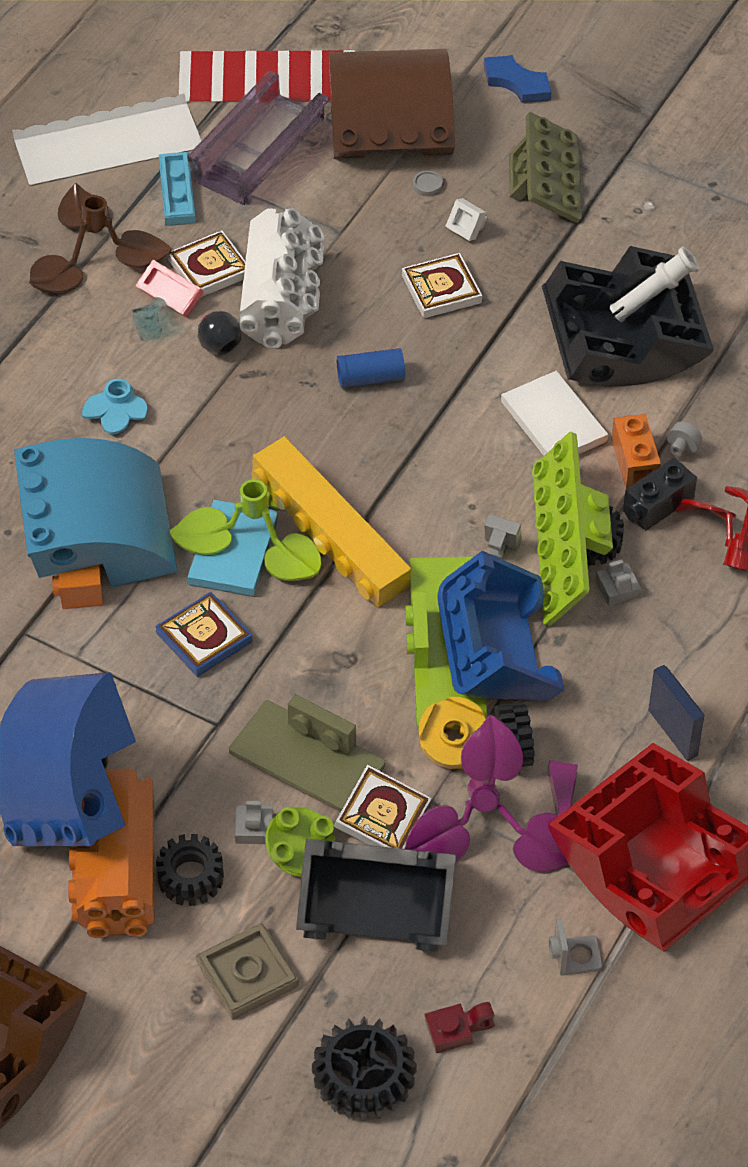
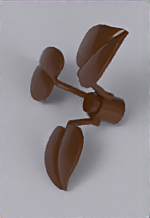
M75 183L65 194L58 208V219L62 225L70 229L80 228L73 256L69 262L59 255H46L39 258L30 269L29 284L47 293H65L75 289L83 279L82 270L74 265L77 263L86 230L90 233H98L106 226L113 243L118 245L115 251L116 258L122 264L132 268L148 267L152 260L159 262L170 254L171 247L156 236L140 230H128L122 234L121 239L118 238L112 225V218L108 217L109 209L106 200L101 196L88 193Z

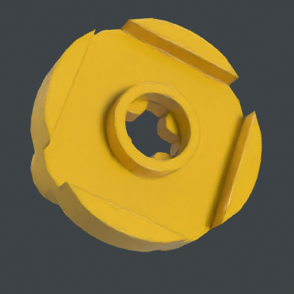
M449 697L446 700L430 705L423 713L419 722L418 737L423 754L440 767L463 770L461 764L462 748L468 738L486 720L483 711L477 704L462 697ZM454 725H458L460 733L464 735L463 738H456L454 741L449 740L448 734L444 733L445 728L452 729Z

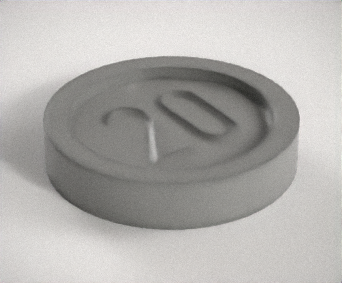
M430 170L421 171L413 177V189L420 195L432 196L441 191L443 179L437 172Z

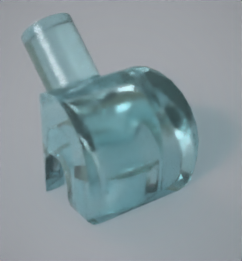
M156 297L149 305L132 309L136 329L139 328L138 333L142 341L154 340L162 333L160 312L166 306V302L161 297Z

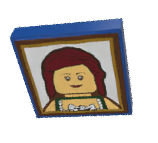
M209 592L155 626L157 635L197 677L253 642L252 634L212 592Z

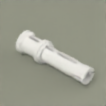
M682 246L676 256L666 263L661 262L657 265L656 273L617 302L611 304L610 309L612 313L618 312L624 307L621 312L615 315L616 319L623 322L628 316L664 289L677 287L680 279L692 271L697 272L700 269V265L691 251Z

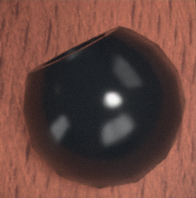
M220 310L203 317L198 325L197 337L201 346L208 352L215 355H224L232 351L240 343L242 330L234 316Z

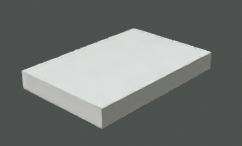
M557 371L501 394V403L543 456L570 431L577 434L578 454L608 442V433Z

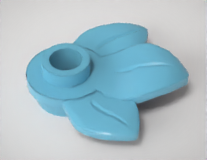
M124 379L109 381L102 393L92 395L87 399L82 409V417L84 419H101L104 431L111 435L123 432L129 425L130 419L142 420L147 415L145 400L136 396L133 387Z

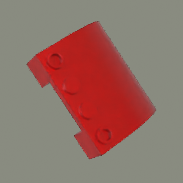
M655 743L650 744L548 824L549 830L567 862L595 898L626 927L663 952L748 883V826L711 804L705 772Z

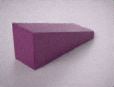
M549 760L548 776L556 815L559 816L572 805L578 765Z

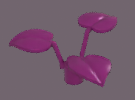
M489 715L483 724L468 738L461 751L462 767L467 775L472 778L467 786L470 800L465 802L466 808L462 818L459 819L456 810L449 805H440L429 809L413 825L408 834L405 849L456 855V862L466 853L470 845L469 832L463 825L469 821L472 809L475 808L480 812H490L496 808L515 831L522 835L514 843L513 853L524 867L539 872L561 869L569 863L556 844L548 826L558 815L552 813L538 814L529 820L525 830L504 807L502 801H500L495 780L509 781L515 778L523 764V753L517 738L510 728L497 717Z

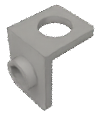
M562 918L556 919L554 936H550L548 941L551 959H557L560 976L600 971L602 969V961L597 937L592 935L566 939ZM579 946L585 947L591 952L592 958L586 963H577L570 957L571 950Z

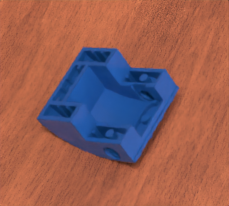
M111 672L32 679L21 687L5 711L0 724V815L4 823L3 831L5 837L12 846H92L95 844V841L125 826L101 759L135 743L136 740ZM82 800H84L85 804L84 810H82Z

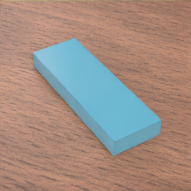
M189 152L159 154L165 226L196 223Z

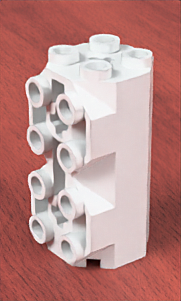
M294 208L285 209V212L276 213V209H266L250 220L240 306V329L269 349H277L281 344L286 345L304 333L305 319L319 309L320 291L318 286L320 285V279L313 270L323 264L324 245L322 241L324 240V233L319 226L312 224Z

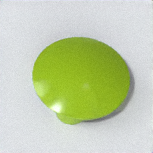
M283 808L273 817L267 827L265 835L267 852L272 861L282 871L293 876L302 877L306 839L336 842L333 831L334 824L329 817L309 808Z

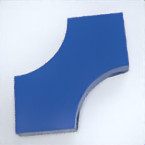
M513 55L484 58V70L489 86L503 87L514 92L519 97L521 103L551 100V89L546 72H534L521 67L514 60Z

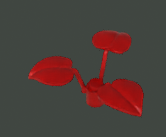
M732 486L725 487L724 491L727 494L742 498L748 504V490ZM683 499L677 505L676 512L688 509L709 510L726 521L727 539L725 546L728 549L723 565L748 571V506L741 533H735L733 539V518L736 519L737 516L735 513L708 502Z

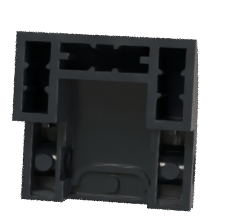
M629 246L612 272L564 261L558 263L546 283H543L542 290L568 380L602 386L646 384L678 374L701 362L713 352L714 348L689 274L678 281L679 285L677 287L664 289L628 316L623 322L616 319L615 315L621 312L624 307L618 312H611V304L617 302L656 273L655 269L658 264L668 262L675 255Z

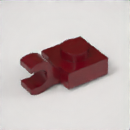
M490 1002L480 1003L464 1013L460 1003L424 1014L436 1053L473 1043L472 1032L487 1030L495 1026L493 1021L494 1012Z

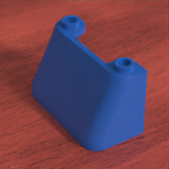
M481 551L442 581L437 594L452 684L458 694L469 698L548 701L564 691L562 676L557 668L544 666L538 670L528 618L539 610L544 602V588L541 576L485 551Z

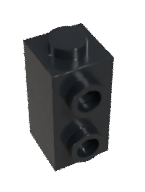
M674 457L625 490L623 512L631 522H636L646 531L675 512L677 505L683 499H694L697 476Z

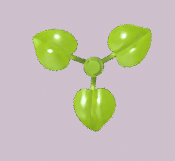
M253 478L241 485V502L235 503V511L228 523L226 515L222 511L212 507H204L190 512L177 526L170 529V536L183 549L194 554L208 556L218 554L231 545L232 536L228 530L234 528L241 512L251 519L263 517L272 542L276 545L268 549L264 557L265 567L272 576L284 581H297L313 578L319 574L321 569L319 550L307 536L299 533H290L282 541L278 539L268 507L270 506L277 510L281 509L274 503L272 495L267 491L266 485L262 481Z

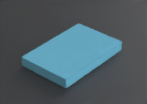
M213 500L211 507L222 511L226 515L228 523L235 511V503ZM269 509V515L275 529L279 519L278 511ZM241 512L234 528L228 530L232 536V543L227 549L218 554L208 556L195 554L187 577L188 585L249 596L255 595L265 563V553L269 549L272 539L263 517L251 519Z

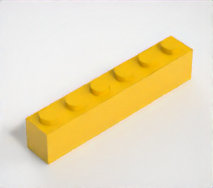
M285 436L253 455L252 478L260 480L266 485L267 491L272 495L276 506L281 510L285 509L289 513L296 527L301 532H306L314 540L317 549L322 554H327L335 562L336 568L342 576H348L356 584L358 592L364 599H370L379 608L410 587L411 568Z

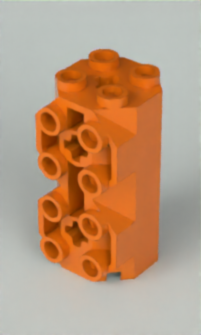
M129 768L105 769L125 826L95 841V844L92 846H73V848H69V868L72 871V880L68 881L69 903H72V922H79L80 926L87 928V934L93 938L124 934L139 937L146 934L147 926L155 922L153 779L146 776L145 782L137 779V772ZM82 800V810H84L85 804L84 800Z

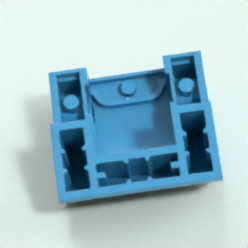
M92 438L59 439L14 449L27 555L31 557L39 578L102 563L111 587L178 572L173 540L170 536L171 528L159 464L150 456L136 448L119 442Z

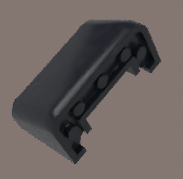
M306 839L296 930H304V938L326 940V933L408 940L416 942V950L438 952V945L447 946L456 855Z

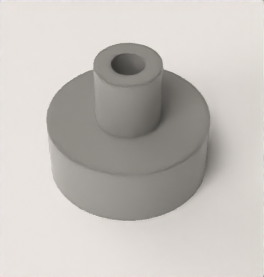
M687 422L675 423L667 435L668 443L671 446V453L675 456L694 454L702 443L700 431Z

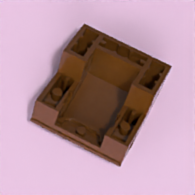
M447 49L329 53L334 159L364 158V152L423 150V155H451L454 153L453 95Z
M1 946L0 1129L23 1107L46 1077L70 1036L87 992Z

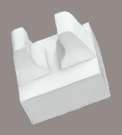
M463 198L456 199L445 227L468 241L476 240L478 232L483 229L487 220L486 212Z

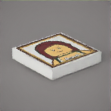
M222 230L172 250L168 255V261L179 276L204 291L201 297L244 280L246 261Z
M460 253L402 268V277L423 319L482 303V294Z
M367 765L338 816L334 827L368 845L405 849L410 830L424 814L431 798Z

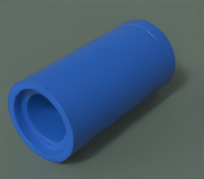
M401 348L341 355L336 358L341 388L405 380V364Z

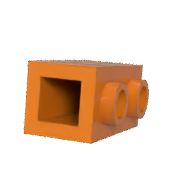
M646 414L614 418L611 439L627 489L659 468L661 462Z

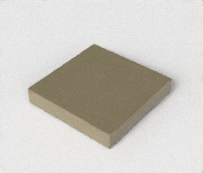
M263 923L196 955L198 965L231 1019L299 986L298 978Z

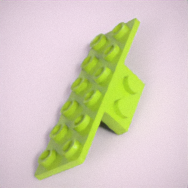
M571 431L561 440L557 441L553 448L541 459H538L532 469L536 508L535 525L538 537L537 553L540 566L539 576L542 578L544 588V602L541 608L543 611V623L548 626H552L589 593L586 548L602 555H606L613 549L608 495L581 484L577 434Z
M474 556L420 557L410 559L411 605H405L406 626H412V633L406 634L407 654H413L417 729H419V722L425 710L433 703H438L449 697H462L474 702L481 708L484 717L487 718L486 698H469L458 694L454 690L437 595L442 581ZM454 725L452 729H460V727Z

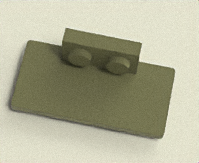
M529 112L526 115V136L509 154L510 197L521 201L528 194L529 201L578 223L582 219L578 135L570 129H565L550 122L545 117Z
M296 694L289 701L288 710L269 700H265L229 746V753L340 812L367 765L381 772L385 768L384 759L356 745L355 724Z

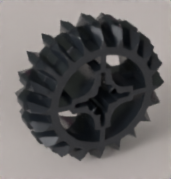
M365 1016L361 1019L360 1025H354L348 1018L346 1029L343 1030L334 1025L332 1036L323 1034L321 1047H316L314 1051L315 1061L312 1063V1074L315 1076L313 1078L314 1087L316 1090H321L320 1098L323 1102L331 1101V1109H333L334 1113L344 1107L345 1115L348 1119L354 1112H360L361 1118L365 1121L368 1117V1112L373 1111L380 1119L383 1116L384 1107L395 1112L397 1101L405 1102L408 1098V1090H412L415 1085V1078L413 1076L417 1073V1064L413 1061L414 1050L412 1047H407L408 1039L405 1034L397 1036V1029L394 1024L384 1030L383 1022L380 1018L374 1025H368V1020ZM377 1050L388 1056L394 1066L388 1065L387 1060L380 1058L377 1055ZM367 1065V1069L362 1070L361 1075L359 1077V1070L361 1071V1067H366ZM333 1070L341 1072V1076L348 1078L352 1082L351 1087L340 1081Z

